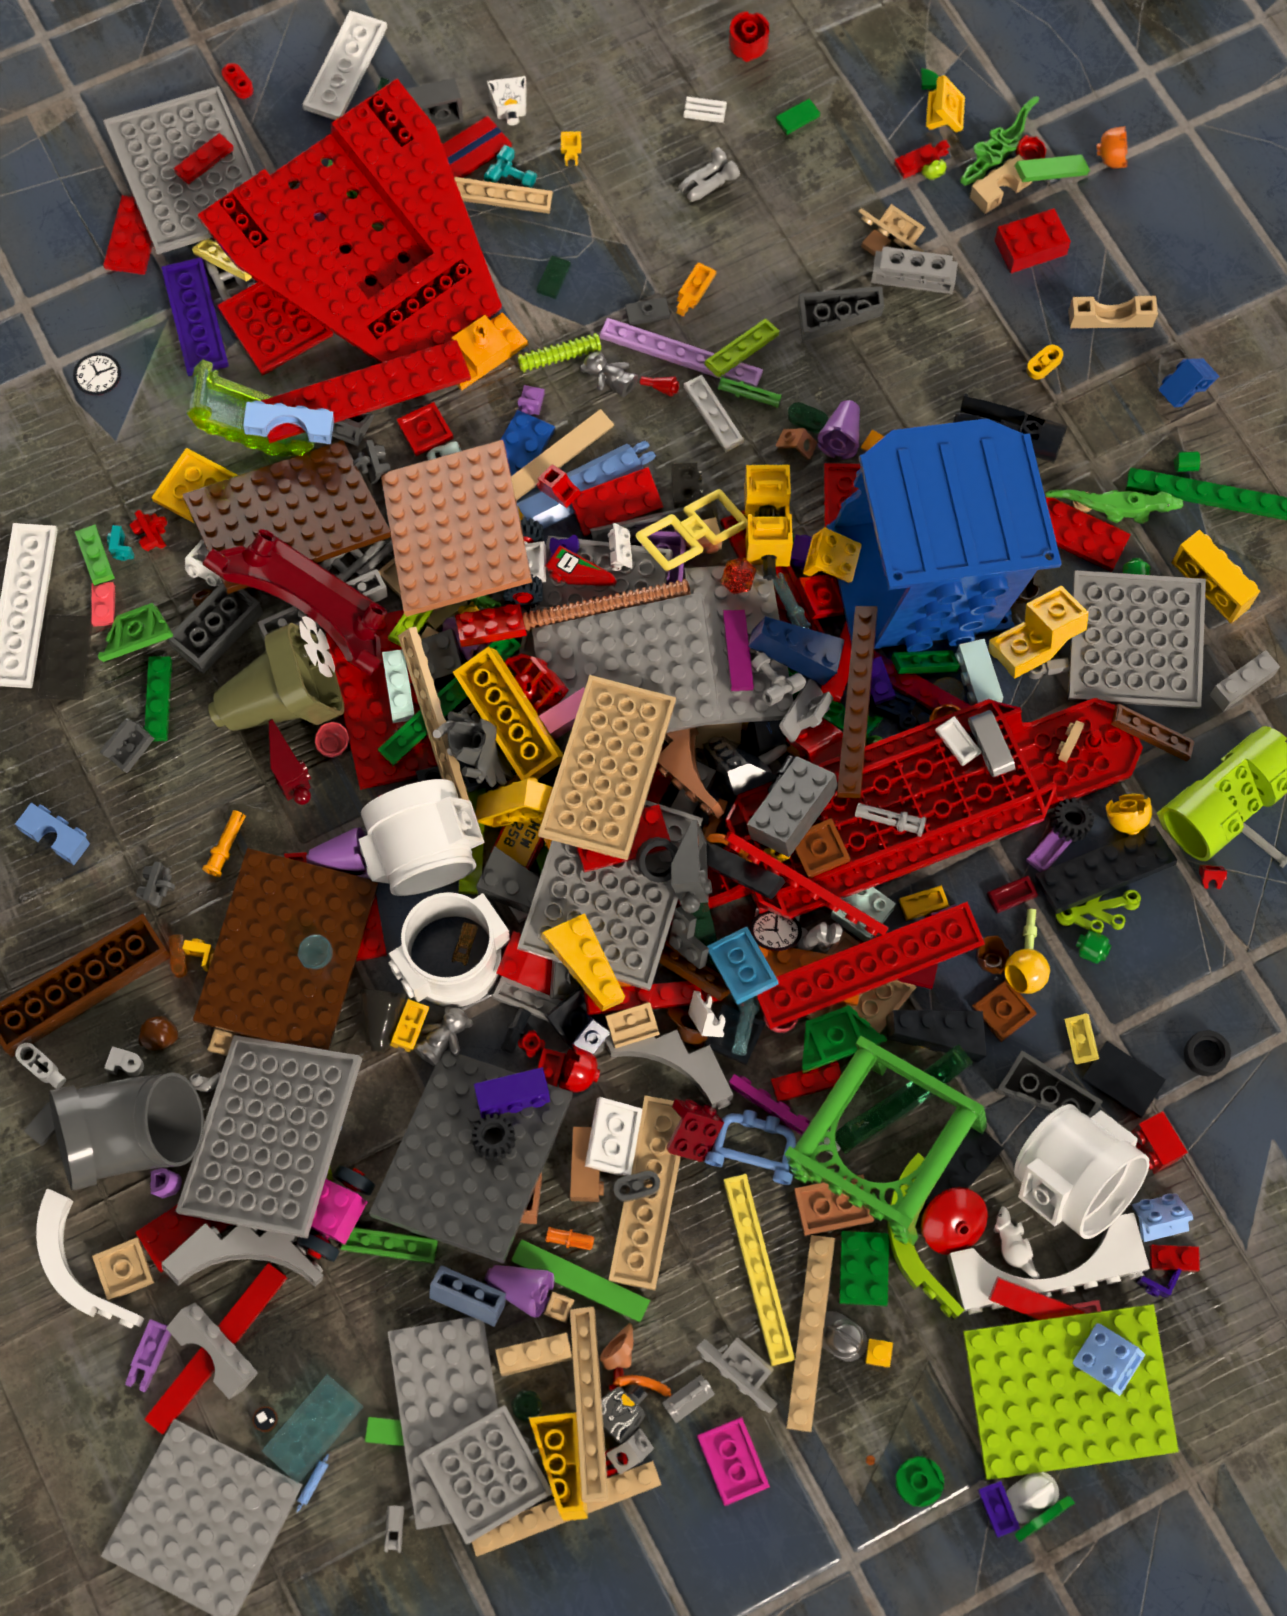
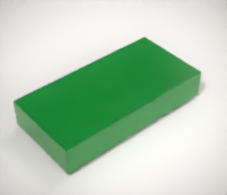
M807 99L776 116V122L785 134L788 135L819 118L820 111L810 99Z

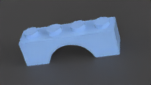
M262 401L246 403L243 424L245 434L267 437L274 427L284 423L298 425L306 432L309 442L331 444L334 415L328 409L319 408L314 410L308 409L305 406L288 407L281 403L270 405Z

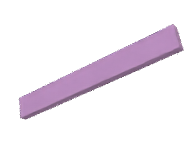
M606 318L600 332L601 339L717 377L704 365L705 360L715 353ZM741 362L721 377L737 382L741 380L744 381V384L757 388L763 369Z

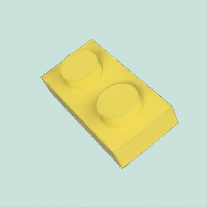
M1086 1013L1066 1018L1065 1024L1075 1064L1098 1060L1099 1056L1089 1015Z

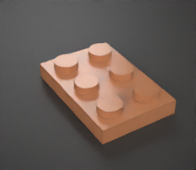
M858 1175V1177L864 1179V1175ZM853 1179L851 1181V1183L854 1185L858 1182L857 1179ZM826 1183L794 1189L804 1236L874 1222V1217L869 1214V1209L864 1206L861 1208L854 1206L848 1201L849 1197L842 1193L840 1196L836 1195L828 1189L829 1185Z

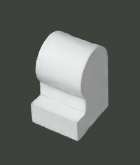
M112 1046L104 1069L108 1073L115 1075L118 1069L124 1070L129 1076H137L142 1073L144 1064L137 1054Z

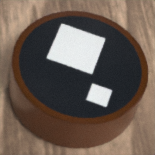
M261 1407L254 1413L253 1424L259 1431L270 1432L277 1426L278 1415L274 1409Z

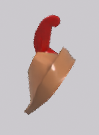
M630 1322L604 1348L599 1357L607 1370L614 1369V1382L617 1377L624 1376L623 1368H628L631 1365V1351L634 1340L633 1326ZM614 1382L612 1385L609 1386L610 1391H613L615 1388H617V1386L614 1385Z

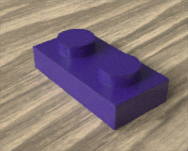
M881 656L873 659L870 693L875 705L896 698Z
M1001 1481L977 1490L996 1538L1020 1529Z

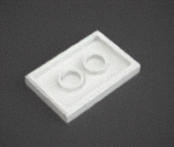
M603 1097L597 1098L585 1167L623 1177L631 1175L642 1108Z

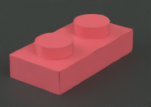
M105 582L94 586L92 583V625H112L115 620L114 582Z

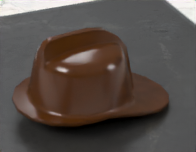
M690 1006L669 1007L668 1015L678 1025V1033L682 1041L698 1049L702 1048L708 1036L700 1034L688 1014Z

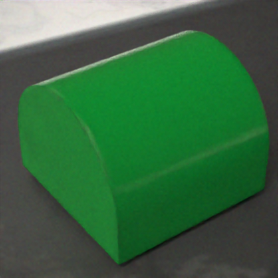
M1179 452L1174 459L1175 471H1199L1200 452Z

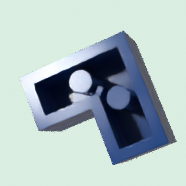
M1203 358L1184 359L1176 366L1177 370L1173 374H1169L1163 379V385L1158 390L1173 407H1183L1196 392L1206 391L1220 376Z

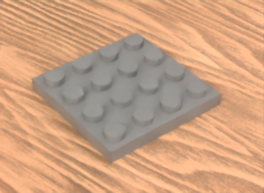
M505 1405L419 1455L466 1545L553 1494Z

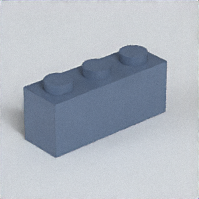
M441 1265L430 1285L429 1298L495 1327L505 1307L506 1293Z

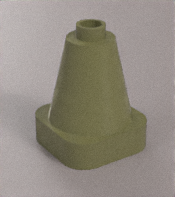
M289 623L266 634V651L214 692V702L208 705L211 719L218 727L226 726L228 729L236 731L268 725L272 719L275 723L302 718L315 725H320L344 713V702L336 673L329 667L333 676L326 677L319 671L318 661L314 666L305 650L304 645L308 643L301 638L299 626ZM310 633L313 641L318 644L317 636ZM317 650L318 659L322 664H325L323 654Z

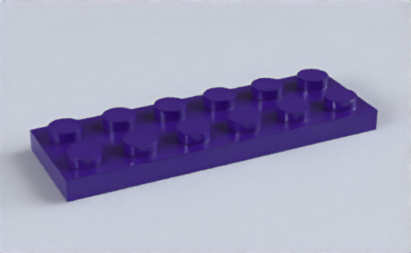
M202 257L162 266L188 377L229 367Z

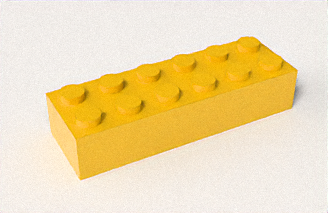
M488 646L453 671L481 718L491 722L496 727V741L521 781L527 777L538 780L561 764L563 753L497 650Z

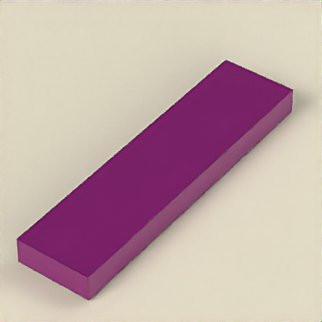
M723 610L731 691H752L754 684L745 610Z

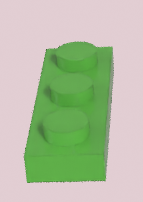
M96 525L75 531L94 586L115 579Z

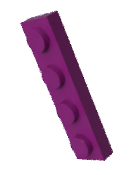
M733 1075L729 1081V1087L771 1116L779 1118L780 1122L802 1136L810 1123L807 1118L800 1114L798 1116L790 1112L789 1106L781 1101L777 1103L770 1098L771 1095L764 1089L759 1088L757 1090L751 1086L752 1082L746 1077Z

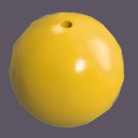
M1021 949L1015 951L1007 959L1004 973L1007 982L1015 991L1032 994L1040 991L1048 983L1050 966L1046 958L1039 951Z

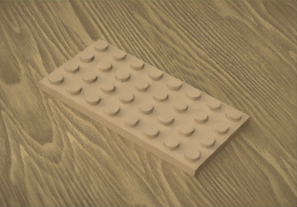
M589 675L542 820L539 837L628 860L674 710L676 697Z

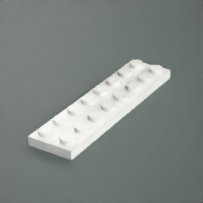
M13 523L0 598V686L32 688L58 531L56 526Z

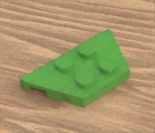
M150 603L115 617L112 629L105 639L108 645L104 652H99L98 658L105 662L172 638L173 633L158 607Z

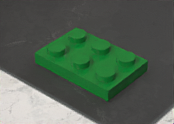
M841 1232L839 1304L888 1306L889 1233Z

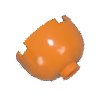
M1125 126L1109 129L1103 134L1101 143L1097 144V156H1101L1103 163L1108 167L1127 168L1128 160H1126L1125 155L1128 152Z

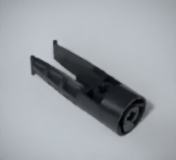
M966 393L963 396L960 411L964 413L956 412L953 421L955 423L989 419L1023 434L1030 433L1035 457L1051 463H1055L1067 429V425L1048 419L1045 420L1001 404L971 398Z

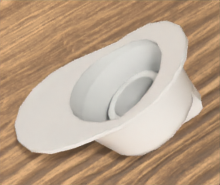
M1044 1472L1028 1474L1006 1492L1017 1521L1019 1523H1028L1057 1502L1059 1488L1056 1481L1049 1474Z

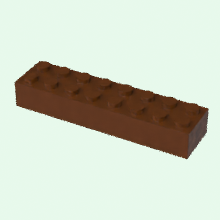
M142 913L0 1002V1044L9 1056H15L19 1045L23 1043L34 1044L171 958L144 914Z

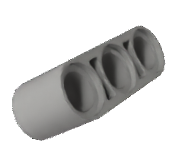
M989 710L968 718L971 732L981 750L982 757L991 776L996 777L1015 770L1014 760L992 711Z

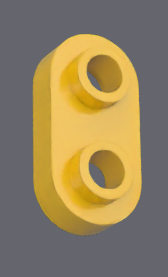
M1048 345L1028 362L1026 369L1028 376L1039 380L1048 375L1061 363L1063 358L1062 349L1056 345Z

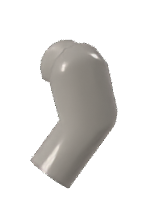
M219 1071L211 1078L202 1077L200 1074L195 1073L191 1075L189 1081L195 1090L211 1092L217 1087L221 1073Z

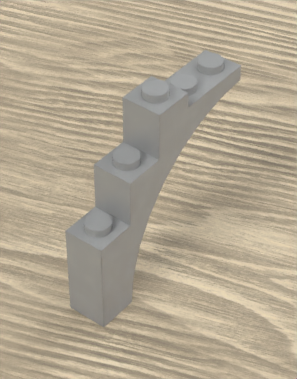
M204 1224L162 1262V1269L178 1286L193 1274L211 1265L241 1259L263 1260L285 1266L304 1277L314 1287L323 1279L322 1268L315 1261L310 1262L305 1257L306 1252L300 1245H293L297 1240V1236L266 1231L259 1237L260 1233L257 1229L239 1225L221 1240L222 1235L215 1227L209 1228Z

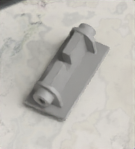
M699 1375L662 1402L675 1423H677L713 1397L715 1393L708 1381L702 1375Z

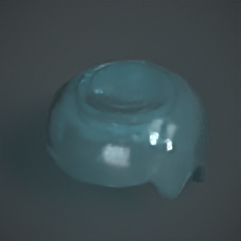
M314 934L306 937L301 942L298 958L304 967L318 970L326 967L332 960L333 948L326 937Z

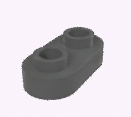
M644 1171L619 1178L614 1184V1195L622 1202L652 1196L660 1188V1179L652 1171ZM650 1180L653 1185L651 1188H646L644 1182ZM626 1186L630 1189V1192L623 1194L621 1188Z

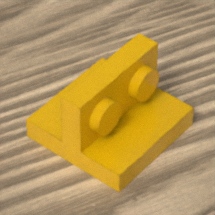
M945 75L937 77V90L928 92L926 127L932 130L948 124L956 133L963 130L965 96Z

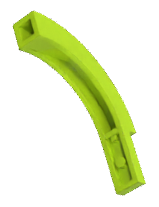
M919 1153L906 1166L899 1180L912 1174L922 1164L924 1158ZM907 1185L900 1187L904 1197L907 1194L904 1190L909 1188ZM895 1190L892 1193L890 1205H894L897 1202L898 1195ZM888 1221L889 1241L893 1256L907 1282L914 1290L922 1284L925 1294L932 1300L935 1298L941 1304V1311L950 1318L952 1316L956 1319L964 1311L963 1307L926 1269L915 1250V1246L909 1242L905 1245L894 1238L895 1234L892 1232Z

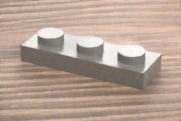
M503 976L493 994V999L517 1009L523 1008L529 1011L531 1015L548 1021L545 1015L561 1002L559 999H551L547 994Z

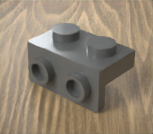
M126 718L118 726L112 737L106 741L100 753L113 761L122 771L128 773L155 738L140 724Z

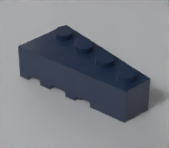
M765 616L752 630L748 646L760 653H765L775 661L824 686L838 671L845 639Z

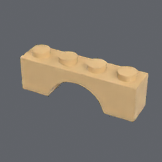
M1135 296L1130 301L1119 305H1103L1098 303L1094 297H1073L1068 310L1070 328L1153 327L1158 315L1156 296Z

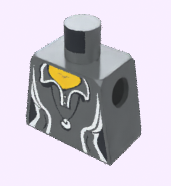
M639 1385L629 1394L622 1388L617 1387L601 1399L603 1429L619 1445L624 1443L635 1432L645 1417V1413L639 1404L648 1395Z

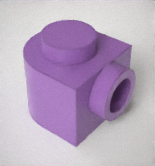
M166 1168L151 1171V1194L160 1198H166L175 1195L179 1191L182 1184L179 1174Z

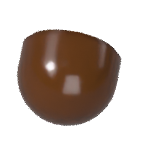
M202 589L194 593L192 596L194 605L198 607L212 593V590Z

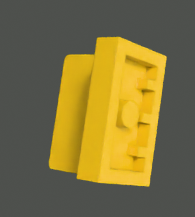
M824 527L812 536L803 574L812 576L818 571H823L848 583L852 582L862 546L861 543Z

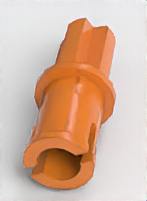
M549 1227L546 1242L566 1245V1248L571 1246L591 1250L594 1244V1237L574 1233L572 1229L565 1231Z

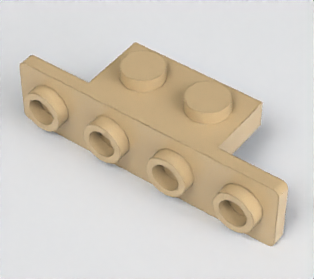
M892 204L880 221L862 208L859 210V213L863 215L861 219L870 226L873 223L879 226L877 230L886 237L889 234L895 237L894 242L902 248L906 245L913 251L925 252L914 245L925 227Z

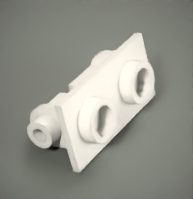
M613 523V529L608 534L609 548L613 551L610 553V566L614 571L621 570L622 566L631 569L630 532L628 529Z

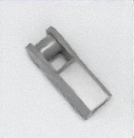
M387 1506L385 1552L397 1550L398 1553H401L404 1506ZM390 1532H398V1540H389Z

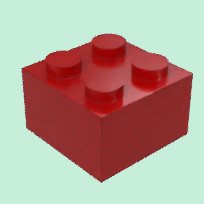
M1163 1111L1139 1123L1131 1131L1138 1138L1135 1147L1148 1156V1170H1152L1153 1174L1177 1162L1188 1153Z

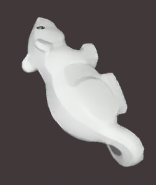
M1002 1206L994 1227V1232L999 1233L1002 1240V1256L1009 1265L1021 1268L1033 1279H1038L1040 1276L1032 1261L1033 1253L1028 1239H1022L1021 1236L1024 1233L1022 1223H1018L1015 1227L1011 1223L1009 1211Z

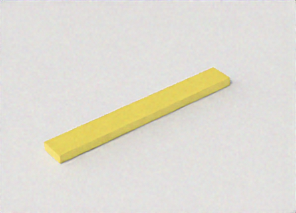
M747 1174L723 1179L771 1367L795 1361Z

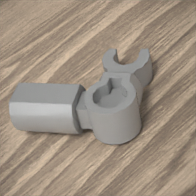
M1067 657L1051 659L1028 671L1027 675L1031 679H1039L1042 674L1067 673L1070 669L1069 660Z

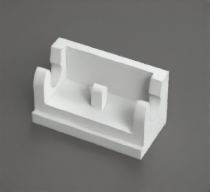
M694 991L688 1014L702 1036L723 1037L725 1025L723 1014L720 1015L718 1021L711 1010L713 1001L711 995H707V1000L704 1003L701 998V992Z

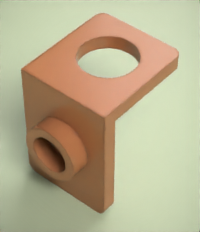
M805 428L784 429L776 447L796 448L806 459H810L817 441ZM806 439H808L810 443V448L808 451L804 449V442Z

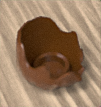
M986 936L983 938L985 945L976 950L977 964L986 972L1001 974L1005 970L1006 961L1010 957V951L1000 937Z
M162 1016L148 1018L141 1025L138 1039L139 1045L152 1051L163 1050L178 1039L177 1027L171 1020Z

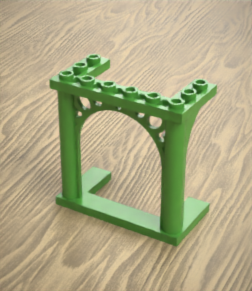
M860 1036L856 1042L858 1050L795 1148L789 1146L785 1152L788 1160L787 1164L791 1167L790 1170L795 1173L793 1176L800 1182L806 1183L808 1181L811 1184H814V1182L820 1184L822 1181L829 1185L828 1189L836 1195L840 1196L842 1193L849 1197L848 1201L858 1208L864 1206L870 1210L869 1214L880 1221L884 1218L889 1221L896 1240L905 1245L907 1242L914 1245L918 1239L915 1225L921 1209L969 1129L973 1128L983 1134L987 1128L984 1106ZM889 1068L957 1108L922 1164L912 1174L898 1181L876 1183L856 1176L844 1165L837 1152L835 1135L842 1113L869 1071L873 1070L883 1076L886 1069ZM825 1137L829 1138V1145H819L821 1142L824 1143ZM822 1151H830L833 1154L832 1159L825 1163L818 1162L816 1156ZM833 1165H837L840 1167L839 1172L835 1173V1169L827 1168H830ZM853 1179L858 1180L857 1184L855 1185L852 1184L851 1181ZM902 1185L909 1186L908 1189L904 1190L907 1193L905 1197L900 1189ZM872 1189H877L880 1191V1200L877 1199V1196L874 1193H872V1195L870 1194ZM888 1189L895 1190L898 1195L897 1202L894 1205H889L885 1201V1192Z

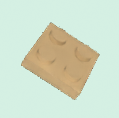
M138 1237L92 1256L109 1302L155 1283Z

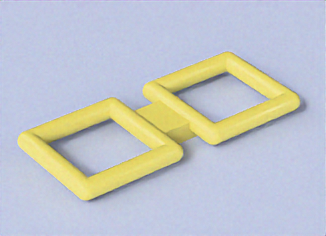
M717 489L685 506L683 512L688 517L686 520L680 522L675 515L670 514L638 531L635 536L665 571H670L703 552V547L697 541L698 539L705 536L711 544L717 545L746 529L747 518L722 490ZM716 499L739 522L717 535L695 513L696 510ZM671 524L692 549L668 561L647 536Z

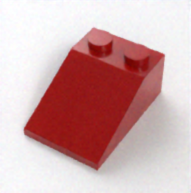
M513 931L496 974L550 996L552 960L517 949L522 934Z

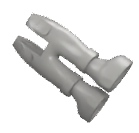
M717 147L712 151V162L691 173L681 182L678 188L682 193L689 192L687 198L690 202L700 200L717 187L722 186L725 181L737 179L740 176V172L733 161L727 163L724 151Z
M822 922L813 927L809 932L802 928V936L793 948L826 953L832 944L840 940L842 927L836 923L829 926L826 922Z

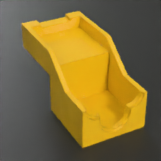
M1061 585L1027 603L1025 622L990 639L988 652L1015 679L1049 661L1070 638L1087 630L1088 611Z

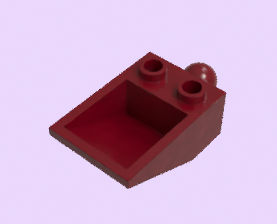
M272 719L269 721L272 773L287 801L294 799L297 804L305 805L311 799V793L308 790L311 788L309 784L311 776L303 760L298 762Z

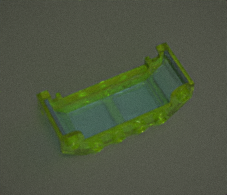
M202 360L194 367V383L187 415L198 429L204 430L210 435L224 437L230 442L244 444L247 448L261 450L271 456L304 455L314 448V442H309L306 432L269 443L268 438L265 436L245 434L243 424L246 403L261 401L273 396L219 377L218 370L212 371L213 363Z

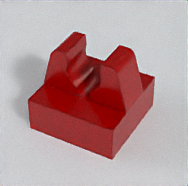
M1200 865L1199 874L1202 886L1208 889L1209 882L1214 879L1216 881L1215 887L1221 889L1224 880L1227 879V870L1223 866Z

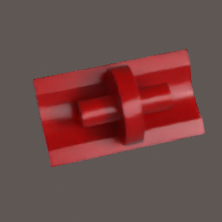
M141 510L135 512L134 514L137 518L130 524V527L137 535L145 532L146 535L139 540L141 547L149 551L155 547L163 549L167 546L161 534L166 532L164 529L167 525L166 518L163 516L158 517L157 514H152L151 516L149 514L144 515Z

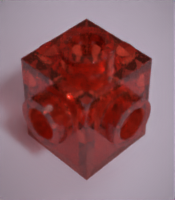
M744 557L729 560L726 563L721 583L733 595L750 591L757 569Z

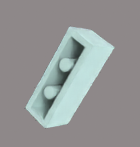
M985 639L959 644L955 657L963 672L961 673L962 683L964 686L967 685L969 691L967 693L969 704L974 705L987 699L1002 703L1003 695Z
M403 650L382 652L393 723L409 721L414 716V708Z

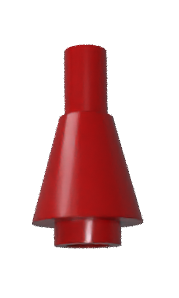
M642 376L640 379V385L653 387L670 397L677 394L679 390V381H677L676 376L654 379Z

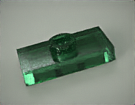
M551 256L537 287V293L556 299L571 267V262Z

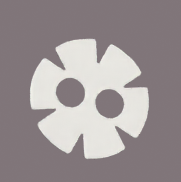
M304 616L302 619L306 627L300 621L299 628L301 638L308 643L304 645L305 650L314 666L318 661L319 671L326 677H332L333 675L329 667L335 673V665L332 654L327 651V649H330L328 641L320 628L317 633L316 623L311 618ZM310 630H313L317 635L318 644L313 641ZM317 650L323 654L325 664H322L318 659Z

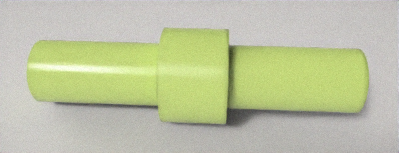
M1027 909L1026 926L1023 928V936L1025 937L1024 949H1034V938L1037 937L1035 909Z

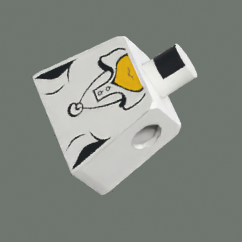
M526 77L488 81L489 97L497 118H507L508 125L518 124L519 117L526 115Z

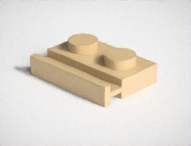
M650 1002L605 1016L615 1049L660 1035Z

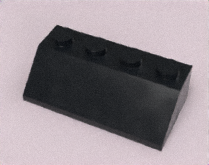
M723 736L713 737L707 743L702 744L709 767L716 770V775L735 796L777 779L776 775L749 747Z

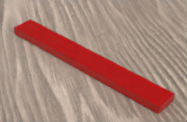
M270 1263L264 1267L218 1325L220 1331L234 1345L288 1279ZM203 1347L199 1349L144 1419L162 1435L168 1431L173 1420L179 1417L215 1371L214 1362L210 1354Z

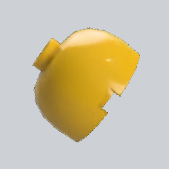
M1127 794L1119 796V801L1113 803L1112 799L1106 805L1110 824L1116 830L1129 835L1139 833L1140 830L1150 823L1152 818L1150 798L1144 799L1143 794Z

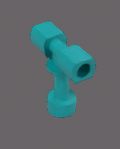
M504 145L497 155V163L495 165L491 164L485 172L484 181L497 183L501 176L507 177L511 175L522 180L523 186L532 188L536 182L537 174L530 170L524 173L513 168L511 161L515 157V151L511 147Z

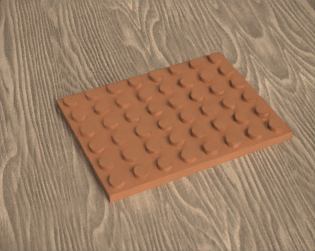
M503 440L388 471L386 474L381 475L403 611L406 617L532 583Z

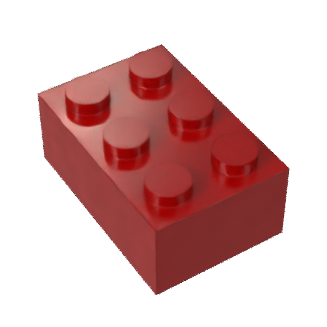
M1055 208L998 226L994 239L1010 274L1067 255L1071 243Z

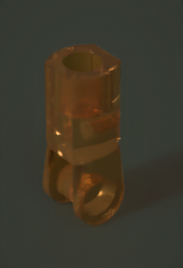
M463 923L452 956L453 963L458 961L463 963L464 966L467 965L478 929L476 925ZM459 949H467L466 954L459 953Z
M183 935L169 936L171 970L177 978H183L187 974L186 953L182 949L185 941Z

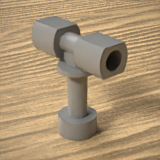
M761 653L753 659L751 665L756 671L762 670L772 682L770 688L766 689L762 695V699L768 706L781 701L784 694L790 693L792 695L804 688L806 680L800 673H796L787 679L784 675L778 676L769 665L770 658L765 653Z

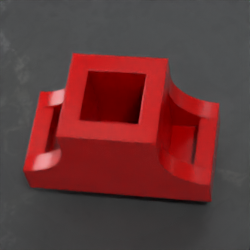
M553 464L537 478L539 481L536 484L538 489L565 508L581 494L579 488L570 481L567 474Z

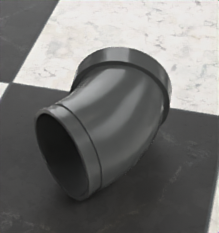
M181 1074L148 1075L79 1089L71 1085L49 1091L56 1138L71 1191L97 1185L98 1179L148 1169L182 1166L195 1156L200 1146L204 1127L201 1101L194 1086Z

